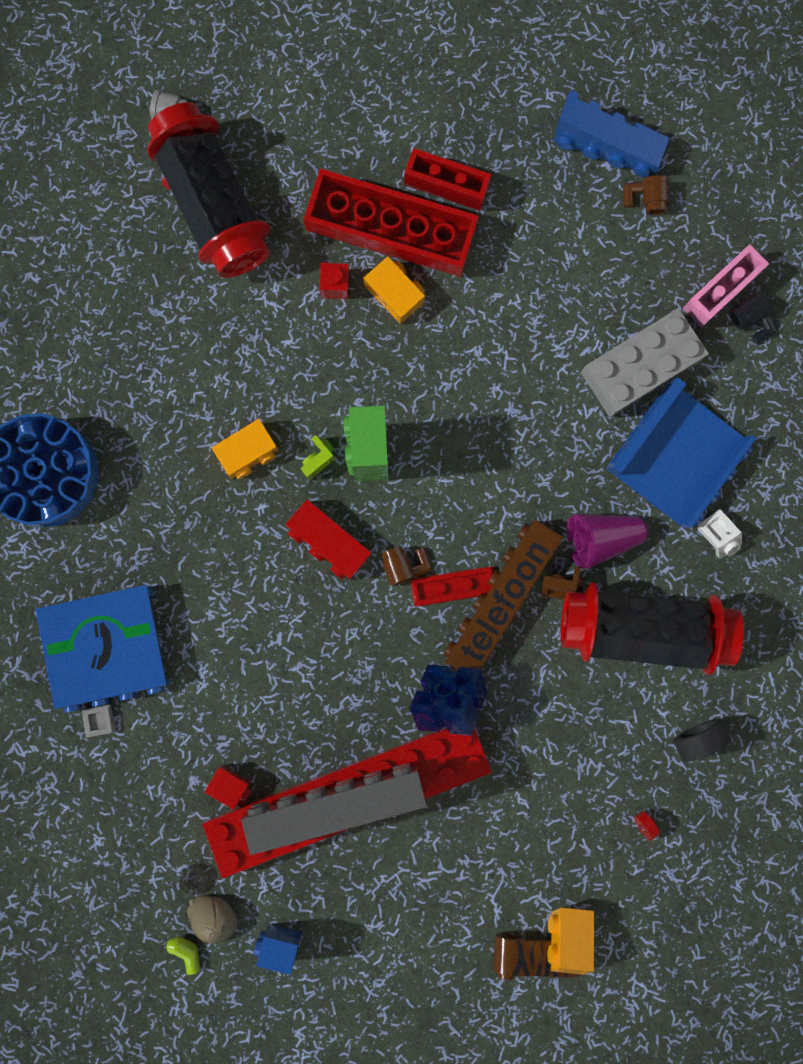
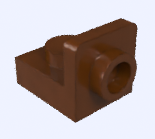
M575 566L572 581L567 580V578L561 575L544 576L542 596L564 600L567 591L582 592L585 577L580 576L581 567Z

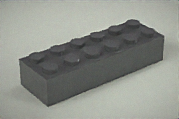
M404 763L394 766L393 772L382 775L381 770L365 774V778L362 781L354 782L353 778L336 782L335 788L326 790L325 786H320L308 790L306 796L297 798L295 793L279 798L280 801H277V804L270 806L268 801L252 805L247 810V814L241 819L250 855L426 808V800L417 766L410 767V763Z

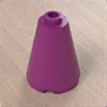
M578 513L571 516L567 524L568 542L573 540L576 550L570 551L575 564L581 567V569L592 568L644 544L649 534L647 524L640 517Z

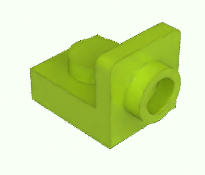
M316 435L311 439L321 452L310 454L302 462L304 466L300 468L309 481L335 460L332 455L335 449L326 438L320 440Z

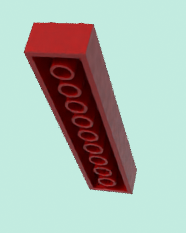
M468 717L207 819L202 825L222 879L345 831L341 830L250 855L241 819L254 804L268 801L270 806L277 804V801H280L279 798L296 793L297 798L306 796L308 790L320 786H325V789L329 790L335 788L336 782L353 778L354 782L362 781L365 778V774L381 770L382 775L393 772L394 766L404 763H410V767L417 766L425 799L491 774V769L471 718Z

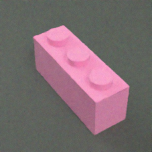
M749 244L692 297L683 310L702 328L754 280L769 263Z

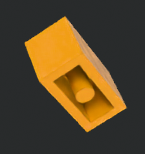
M387 256L363 278L364 286L402 324L425 303V290L416 280L412 282L405 275L407 272L397 260L393 262Z
M260 419L211 447L231 479L237 477L238 480L249 475L252 472L251 467L261 463V465H265L276 457L274 453L279 451Z
M559 908L552 911V915L549 916L548 931L552 933L551 945L547 953L548 962L551 963V971L582 975L594 972V911Z

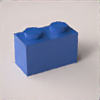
M269 924L266 932L261 931L256 942L253 954L258 956L256 966L291 975L302 932Z

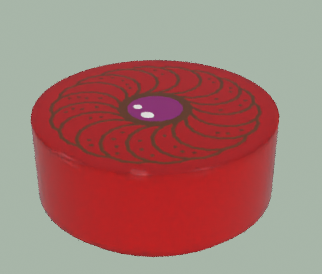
M642 811L634 817L636 825L647 840L652 841L660 835L657 824L648 813Z

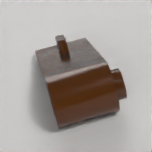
M505 933L495 935L492 971L498 973V978L514 980L515 976L578 977V974L551 971V963L548 962L547 958L551 940H531L519 935Z

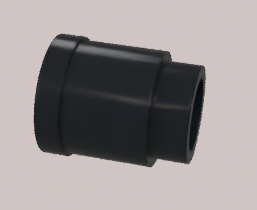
M756 292L751 297L740 302L729 312L731 321L739 330L745 327L749 328L760 321L763 329L751 336L756 345L776 334L777 329L770 317L772 314L771 306L760 292Z

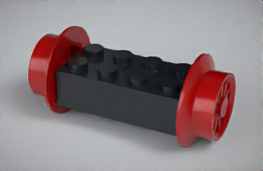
M191 102L178 103L165 108L156 114L148 125V131L152 140L148 145L147 153L151 160L158 163L200 249L198 254L200 262L207 265H215L219 276L222 278L240 276L255 269L270 255V251L264 241L270 233V226L265 221L256 220L216 139L219 131L217 119L213 116L202 115L199 107Z
M591 582L584 593L566 592L561 617V647L579 650L583 662H588L590 657L702 669L705 675H712L718 665L735 666L741 655L744 638L742 613L739 609L723 608L719 596H711L707 603L604 593L597 591L595 582Z

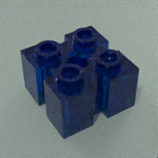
M427 664L420 681L423 691H416L410 705V711L417 729L440 732L443 727H448L450 734L472 736L478 720L476 709H482L488 693L481 669L459 667L457 672H450L449 666Z

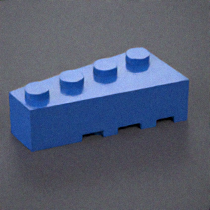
M570 89L553 142H556L564 150L575 149L581 151L587 158L607 160L615 168L626 167L632 169L638 176H655L669 137L640 123L632 126L628 124L625 116L618 112L608 114L601 111V104L590 100L589 104L578 99L579 93Z

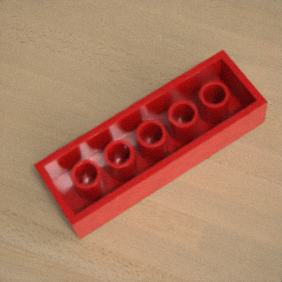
M320 168L303 220L305 229L308 232L461 277L479 216Z

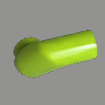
M179 936L168 940L166 945L168 953L184 959L187 975L201 972L198 950L195 943Z

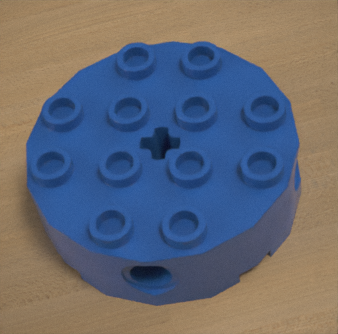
M43 413L19 415L0 425V513L10 520L36 528L60 526L77 517L93 499L99 481L98 458L89 440L66 421ZM40 466L43 467L41 475L37 476L36 473L40 471Z

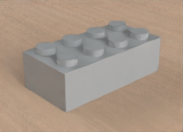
M677 308L587 364L581 371V374L611 418L698 364L709 353L680 309Z

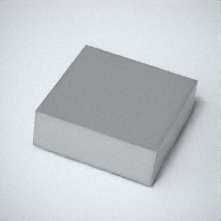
M111 705L82 710L86 738L116 732Z

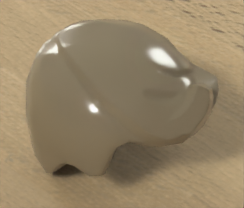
M200 895L190 899L187 914L192 930L200 940L205 943L215 944L227 940L234 934V931L237 929L238 919L227 901L208 895Z

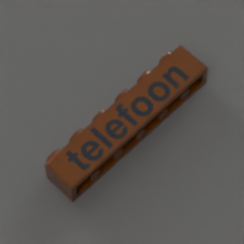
M535 519L530 525L525 522L517 535L521 539L516 548L510 546L502 559L506 562L501 572L495 570L487 584L492 587L485 596L482 593L479 595L473 605L476 612L471 619L468 617L464 619L458 629L462 633L456 643L451 640L443 653L447 657L444 663L473 681L563 539L562 536Z

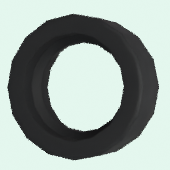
M713 719L680 733L673 739L683 762L695 761L723 749L732 741L722 719Z

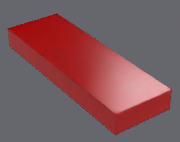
M493 567L410 579L414 607L479 597L481 593L487 595L492 587L487 583L493 575Z

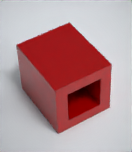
M321 263V298L349 299V264Z
M221 765L218 767L204 793L234 810L238 804L244 806L252 792V790L248 789L251 781Z

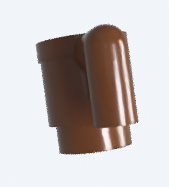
M656 175L646 177L640 182L626 183L623 186L624 208H634V193L643 192V205L646 207L647 215L667 213L670 203L669 177Z
M402 546L381 554L383 558L382 564L390 586H395L431 571L432 566L425 547L414 551L419 563L415 566H411L407 553H404Z

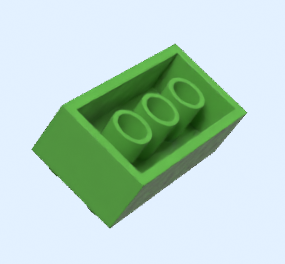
M385 406L349 407V416H344V434L348 444L345 445V458L349 475H354L355 482L387 481L388 461Z

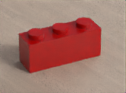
M413 148L404 172V185L481 211L492 174Z
M308 499L285 524L290 529L287 534L298 544L304 541L312 547L308 552L318 561L322 562L325 558L333 566L329 570L341 580L345 576L351 580L372 555L370 551Z

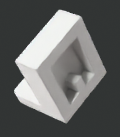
M718 510L698 524V530L716 549V555L719 559L726 555L732 556L740 549L742 545V532L721 510Z

